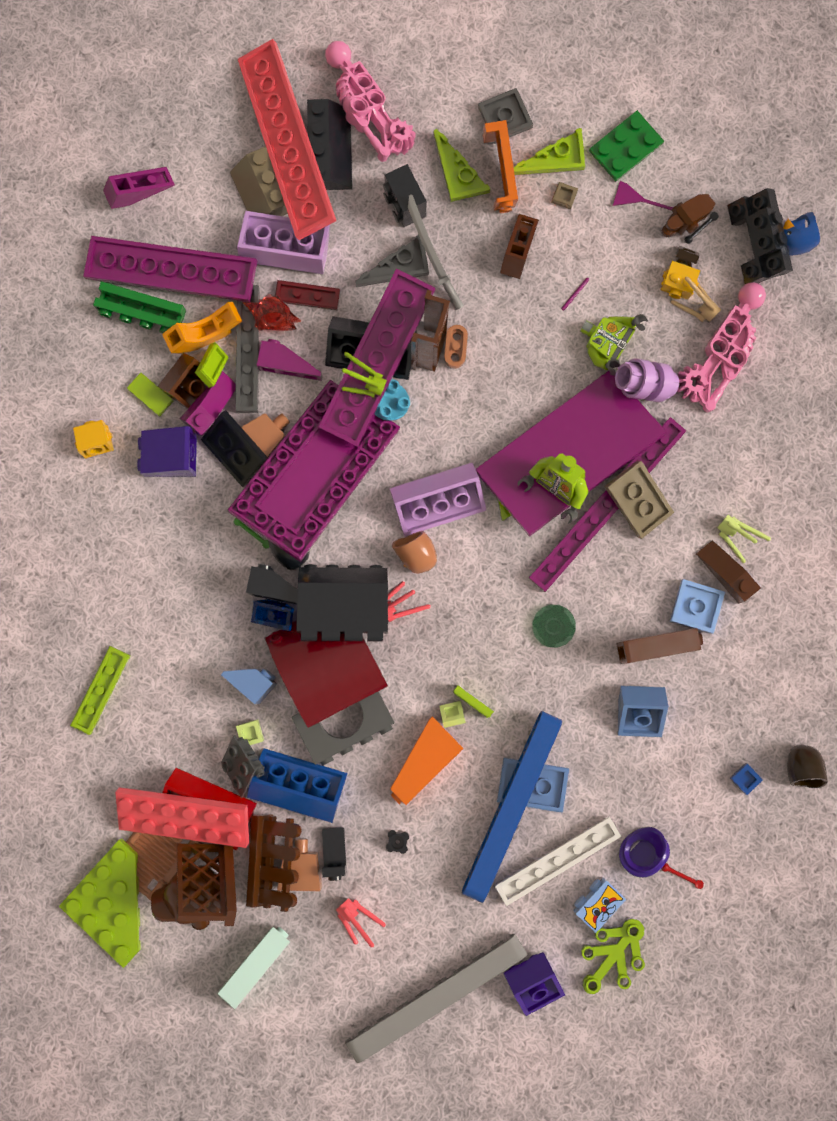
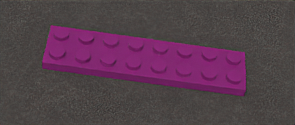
M91 236L83 277L88 280L250 302L258 261L256 258Z
M396 268L353 355L375 372L383 375L382 378L387 380L381 396L375 394L373 398L364 394L342 391V387L369 390L365 388V382L344 374L321 420L319 428L357 447L359 446L413 337V333H415L424 315V301L427 289L432 291L433 296L436 290L435 287ZM350 361L348 370L369 378L370 373L353 361Z

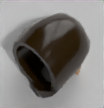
M803 744L795 745L790 749L787 761V773L790 784L792 786L808 788L824 787L828 780L825 762L821 753L815 747Z

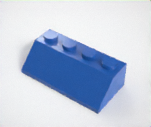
M263 748L259 760L264 766L263 771L265 773L259 778L253 776L249 784L247 798L333 823L348 773L319 764L315 765V763Z

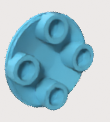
M391 379L375 412V415L383 420L392 421L400 419L409 409L410 399L408 393L397 380Z

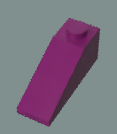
M167 167L108 176L103 192L111 209L135 204L171 188L175 184Z
M274 339L261 341L257 367L260 371L322 381L323 376L318 369L285 345L280 344V341Z
M222 371L215 386L207 387L179 419L185 425L190 426L196 434L203 435L216 420L236 390V383Z

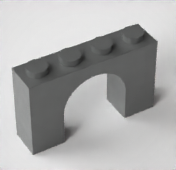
M379 691L359 701L363 711L361 727L355 734L346 738L330 735L323 728L321 722L308 728L300 713L291 717L315 765L321 763L324 766L334 760L333 755L340 752L343 756L354 750L352 745L358 742L364 745L373 740L371 735L377 732L383 735L393 729L391 725L395 722Z

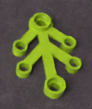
M628 919L622 927L607 929L601 927L595 933L596 939L600 942H606L609 937H621L617 944L593 947L585 945L582 947L581 955L585 960H592L595 956L608 955L594 974L584 977L582 986L587 993L596 994L599 992L601 980L615 962L618 971L616 979L618 986L621 989H628L631 986V979L627 975L624 952L629 943L632 952L631 967L635 971L644 969L645 962L641 958L639 940L644 936V926L639 920ZM632 927L637 928V933L634 935L630 934ZM600 931L606 932L604 938L598 937ZM586 949L592 950L590 956L584 955ZM635 960H641L639 967L634 966ZM627 978L628 981L627 984L621 985L620 980ZM590 982H596L595 988H588Z

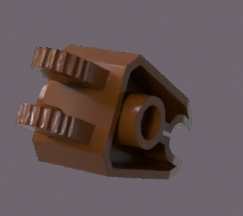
M698 194L685 203H678L672 208V215L662 227V235L669 238L676 233L682 236L685 231L689 234L694 232L699 227L698 223L706 219L716 203L709 194Z

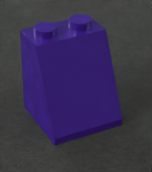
M190 426L141 431V437L138 438V449L141 450V458L137 460V469L142 476L196 477L197 434Z

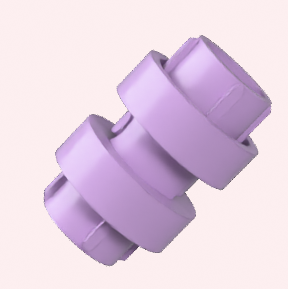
M634 358L619 366L615 375V383L626 397L663 402L675 395L679 387V378L668 364Z

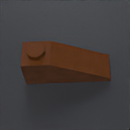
M522 214L518 215L500 270L501 274L517 279L521 278L539 219Z
M713 540L696 553L738 604L747 601L761 589L751 575Z

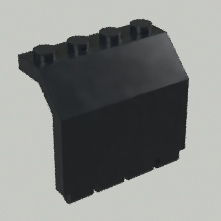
M313 564L299 567L297 633H301V641H317V633H322V641H340V633H345V641H363V634H367V642H383V634H388L387 568H383L381 565H371L370 568H361L360 565H349L348 568H339L338 565L317 567V565Z

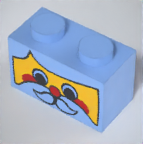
M604 877L601 881L597 879L592 883L589 888L591 892L586 897L582 895L575 902L574 906L576 908L573 910L595 933L626 901Z

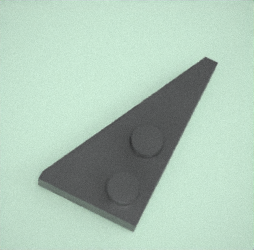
M419 235L407 245L401 246L397 252L391 253L384 258L375 268L363 273L358 280H355L356 287L390 282L396 268L413 277L429 275L426 251Z

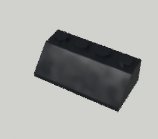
M307 99L308 137L326 190L352 189L351 124L346 120V112L341 104L332 100Z
M332 316L328 327L325 366L347 369L351 360L344 353L348 352L352 356L354 355L370 322ZM411 341L393 378L409 380L411 371Z

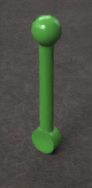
M234 519L236 526H241L261 542L265 549L269 548L268 540L261 538L239 519Z

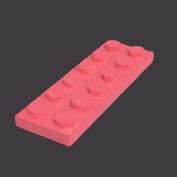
M121 787L115 792L119 830L247 848L249 844L247 805Z

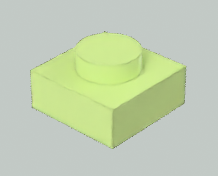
M461 701L439 706L444 728L466 723Z
M258 719L236 726L239 738L247 739L250 745L264 741Z

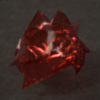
M268 293L264 298H259L258 303L243 302L256 320L255 327L257 326V329L260 331H292L297 329L294 323L301 322L279 296H273Z

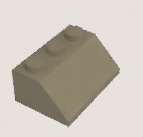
M266 147L246 154L230 171L246 210L276 216L287 215V209Z

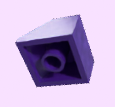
M544 952L532 955L528 960L519 965H514L504 972L512 993L525 1016L565 996Z

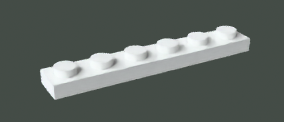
M608 816L495 884V887L505 905L508 906L617 840L621 835Z

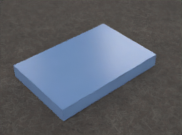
M503 758L497 802L499 803L504 801L502 796L517 763L520 764L518 760ZM545 764L526 807L563 813L569 768Z

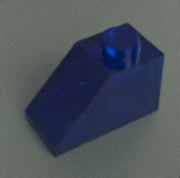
M270 599L256 600L253 602L251 623L291 631L294 608L287 603Z

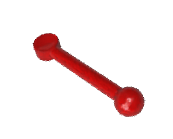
M667 863L661 868L663 872L668 871L695 884L697 889L704 887L703 881L695 880L670 868Z

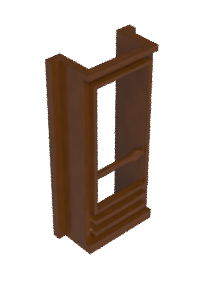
M428 289L424 301V330L434 332L435 336L431 338L413 333L411 340V369L416 370V367L435 372L447 334L450 301L432 296V291Z

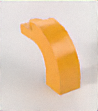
M227 302L210 316L193 323H176L162 335L171 353H186L201 349L232 333L231 329L241 323L242 319L234 303Z

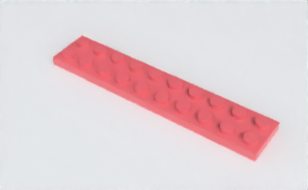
M271 39L238 58V62L295 237L301 240L337 220L277 43L274 39Z

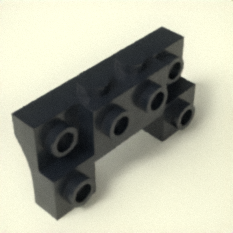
M766 188L750 197L743 196L728 204L731 225L739 226L747 223L754 254L753 260L741 265L744 283L755 282L759 284L768 279L792 272L793 268L787 246L788 239L784 233L783 217L779 211L775 190Z

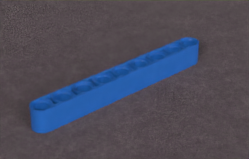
M544 711L539 713L518 760L520 764L517 763L502 796L504 801L499 803L461 892L462 895L480 903L485 901L559 733L562 719Z

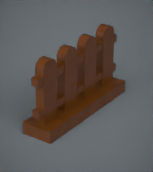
M273 814L252 815L246 907L263 906V908H271V905L281 907L280 911L287 912L289 908L295 907L297 904L296 895L290 893V884L297 883L299 875L296 870L291 869V862L298 860L300 857V850L292 845L293 838L301 835V826L294 823L293 818H286V822L276 821L277 816H273ZM275 836L285 837V845L275 844ZM274 859L284 860L283 868L274 867ZM272 882L282 883V891L273 890Z

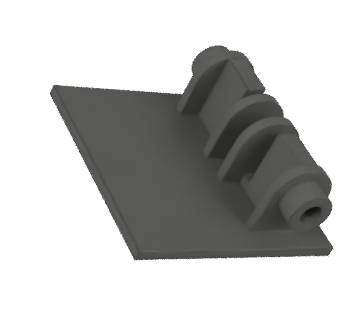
M234 735L221 764L223 771L227 773L232 781L233 788L237 790L242 798L253 776L259 778L265 772L263 771L264 766L258 760V756L254 755L255 751L250 746L248 740L243 737L237 739Z

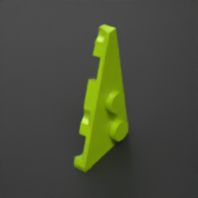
M582 128L576 129L575 133L566 138L562 137L555 144L536 152L535 156L528 160L517 163L513 167L514 174L525 175L584 170L585 157Z
M438 129L433 130L450 201L453 202L490 193V186L479 178L476 170L469 166L468 161L461 153L449 144L446 136L440 133Z

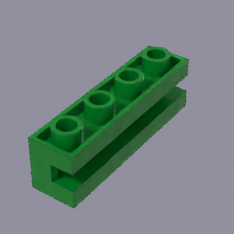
M100 282L98 289L101 294L99 298L95 297L93 306L99 311L98 314L111 318L113 312L120 313L119 320L124 323L131 324L132 319L137 318L140 319L139 326L148 330L152 329L153 323L161 325L159 330L161 333H164L176 323H183L186 309L181 304L106 282Z

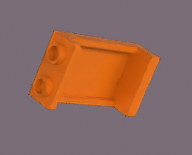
M503 120L485 123L482 134L483 142L496 141L505 196L496 198L494 211L499 210L500 213L511 212L518 201L507 122Z

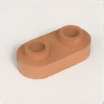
M461 325L451 326L446 334L444 360L446 365L453 369L463 366L466 359L468 333ZM459 334L461 339L454 340L453 335ZM457 355L459 360L453 361L451 356Z

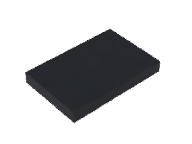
M226 410L220 413L201 438L206 447L242 487L250 482L268 459L264 452Z

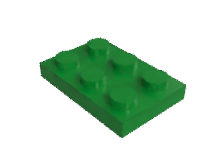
M637 110L589 149V152L617 182L664 143V140Z

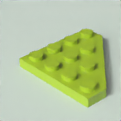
M121 838L59 907L124 968L141 950V940H139L138 853Z

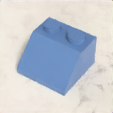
M267 669L223 671L221 674L254 704H260L277 685L274 681L276 677Z
M621 686L618 699V736L662 737L669 707L665 687Z

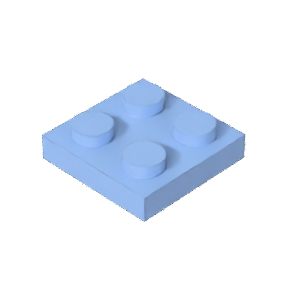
M682 579L670 622L714 634L725 591Z

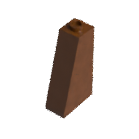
M695 628L616 643L620 664H627L702 650L703 637L701 632H698V629Z

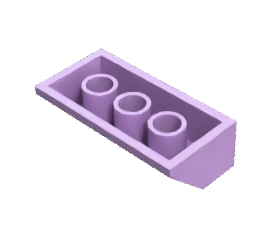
M245 211L237 245L238 255L256 258L259 265L323 274L327 258L330 225L298 240L295 237L289 217Z
M473 463L389 488L404 537L418 531L427 530L487 511L479 476Z

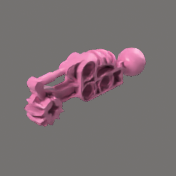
M343 41L331 42L325 50V58L330 66L343 71L336 82V94L346 112V120L354 125L359 132L366 134L369 142L378 153V160L381 162H385L391 152L397 156L400 152L405 155L414 145L416 133L412 131L413 125H407L406 120L402 122L398 117L397 119H390L383 107L385 95L360 61L354 64L351 63V50ZM369 121L373 122L381 133V142L368 128Z
M755 282L748 283L740 289L738 294L739 305H735L728 312L705 347V353L708 357L704 364H694L692 368L686 366L684 367V372L680 371L677 374L680 378L679 386H681L678 388L677 393L683 391L682 399L689 396L692 403L699 402L705 412H711L715 409L716 403L722 396L724 389L730 381L736 378L742 367L746 364L750 355L749 352L753 349L752 343L756 340L754 336L756 328L750 324L752 322L750 320L751 315L748 313L750 310L761 307L765 301L766 293L761 284ZM725 327L731 328L733 334H727ZM713 344L719 345L721 352H716ZM731 356L738 358V365L732 362ZM720 365L723 381L710 397L711 377ZM693 379L696 380L695 387L691 385Z

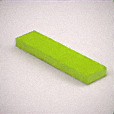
M112 646L109 647L70 726L88 735L92 734L131 655Z

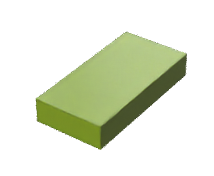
M216 342L211 343L195 373L208 388L213 387L229 357Z
M141 372L127 387L132 394L159 417L174 402L172 398Z
M457 685L453 690L456 696L485 717L490 718L493 714V710Z

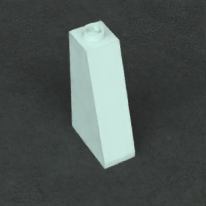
M272 927L218 990L217 994L233 1009H236L290 943L287 939L289 935L280 927L277 929Z

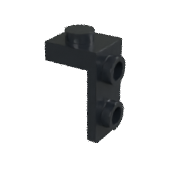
M344 827L323 828L324 866L322 868L323 877H328L329 881L341 880L342 876H346L347 873Z

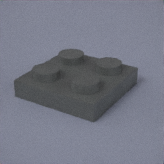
M517 88L478 103V109L485 123L506 120L509 138L533 128V122Z

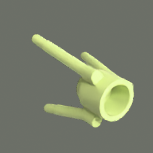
M729 514L717 527L721 531L718 535L727 542L742 563H745L746 560L728 535L733 537L738 532L753 543H757L754 537L741 529L743 528L767 541L771 540L769 536L740 522Z

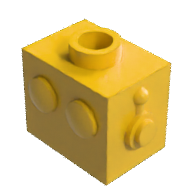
M672 261L662 275L664 280L661 282L660 290L669 293L668 295L671 298L689 300L694 294V290L687 283L685 277H689L698 287L697 279L701 270Z
M103 420L87 421L84 425L73 428L76 441L75 446L85 459L114 451L112 433Z

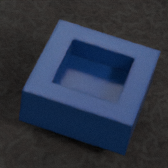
M747 763L730 777L745 795H748L763 781Z

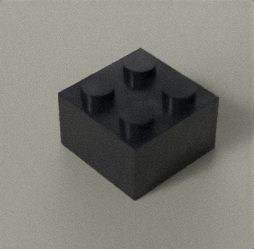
M406 164L385 174V183L383 184L385 192L383 195L387 204H392L394 208L392 212L396 222H401L403 227L414 223L408 209L409 195L411 194L414 197L421 219L425 218L427 201L409 165Z

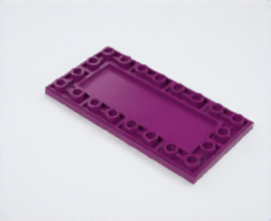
M607 371L475 470L491 492L530 537L570 507L536 482L537 479H534V485L526 492L525 489L528 487L526 482L523 481L518 486L519 480L529 475V471L541 458L549 456L556 458L560 453L565 456L574 457L576 464L586 472L584 480L586 481L588 492H590L662 438L666 431L638 399L629 398L623 394L622 390L616 386L615 376H612Z
M329 380L228 508V513L299 562L302 561L400 430V426L394 422L383 420L374 414L357 447L319 428L321 420L339 386L332 380Z

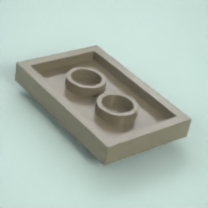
M640 460L634 462L604 486L636 536L640 539H643L674 513Z

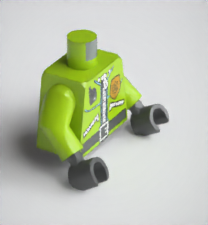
M639 314L635 317H603L598 327L586 320L580 332L590 337L586 348L593 364L604 370H609L610 374L615 376L616 372L613 368L620 366L618 358L636 330L634 328L637 327L640 331L645 330V326L640 324L643 321L648 322L645 315Z
M560 453L556 458L553 456L541 458L529 471L530 474L519 480L518 486L523 481L528 484V487L525 489L526 492L534 485V479H537L536 482L568 506L571 505L568 510L561 514V519L566 518L568 514L570 515L569 524L578 518L576 510L581 508L588 495V488L584 480L586 472L576 464V459L572 456H565Z

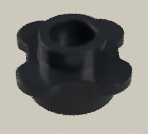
M390 830L388 832L389 843L386 845L387 851L405 854L408 851L406 845L409 834L406 831L398 833L395 830Z

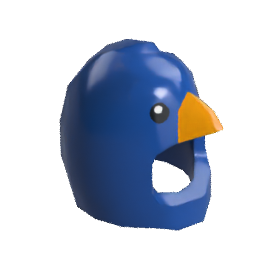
M807 212L793 221L789 219L785 221L783 229L788 239L789 255H801L810 252L819 245L820 233L813 212ZM805 220L808 222V227H805Z

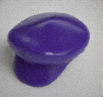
M653 827L639 828L630 833L623 840L619 849V859L624 869L632 876L640 878L656 874L666 864L670 856V847L667 840L658 829ZM638 841H640V842L631 850V847H632L635 843H637Z

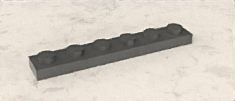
M253 285L250 302L237 301V311L242 319V322L237 325L236 342L237 413H258L259 285Z

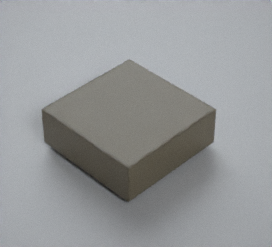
M558 182L551 203L571 209L578 188Z

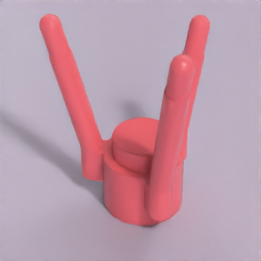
M404 581L388 594V600L405 585ZM411 590L393 602L391 600L388 601V621L391 622L396 618L429 609L430 605L427 604L393 614L396 612L394 606L415 594V590Z
M348 898L336 909L339 914L337 915L338 918L342 921L355 945L358 944V941L348 923L350 921L369 946L374 947V943L355 919L359 914L357 909L382 927H385L386 924L361 906L356 899L352 902Z

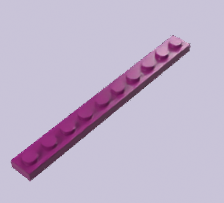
M670 417L662 426L666 434L636 456L624 470L637 460H640L650 473L684 435L686 430ZM607 490L529 577L544 592L549 589L619 509Z

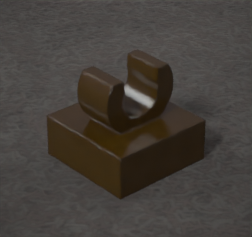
M679 246L676 252V257H678L676 262L681 263L685 261L688 264L687 266L692 267V263L697 264L700 256L699 252Z

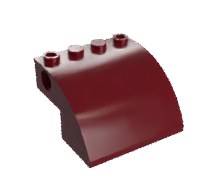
M297 621L265 637L279 674L308 728L388 687L364 637L363 641H345V633H340V641H322V633H317V641H301V633H297Z

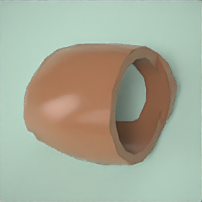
M418 531L392 543V548L404 564L403 566L413 573L428 572L437 563L435 547L430 537L424 531Z

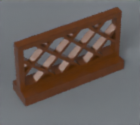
M177 843V921H224V926H234L237 905L233 846ZM182 852H192L195 855L188 859L182 855ZM207 852H217L218 856L211 860L205 854ZM199 858L206 863L202 868L194 864ZM189 867L196 873L188 877L182 871ZM211 867L218 872L214 877L206 873ZM199 876L207 881L202 887L194 881ZM188 885L196 890L190 896L183 891ZM211 885L219 890L214 896L206 891ZM200 894L208 899L203 905L195 900ZM188 904L197 909L194 912H183V908ZM214 904L220 909V912H210L207 908Z

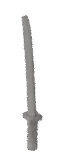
M411 194L409 195L408 209L418 235L439 278L438 283L443 285L456 310L464 305L450 283V275L446 274L436 254L414 197Z

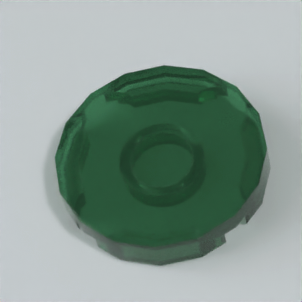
M550 604L542 607L535 614L532 622V631L540 644L550 648H558L566 645L573 638L576 631V622L573 614L567 608L561 605Z

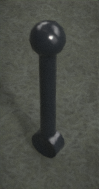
M712 212L710 218L690 236L685 237V243H692L696 235L712 221L718 219V213Z

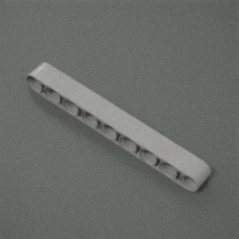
M511 934V938L505 942L503 940L491 947L492 950L486 954L483 952L472 959L473 962L466 966L464 964L456 969L450 977L446 978L445 976L434 983L435 986L431 989L423 990L415 996L414 1000L406 1001L398 1006L392 1014L389 1015L387 1013L376 1020L378 1023L371 1027L370 1025L358 1032L356 1037L348 1038L345 1044L356 1063L366 1060L526 957L527 952L516 934Z

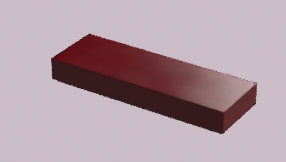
M277 280L274 301L337 311L341 290L339 288Z

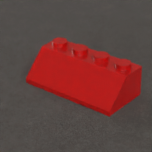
M179 768L174 769L165 783L162 792L164 794L247 805L248 825L257 803L249 799L241 798L233 792Z

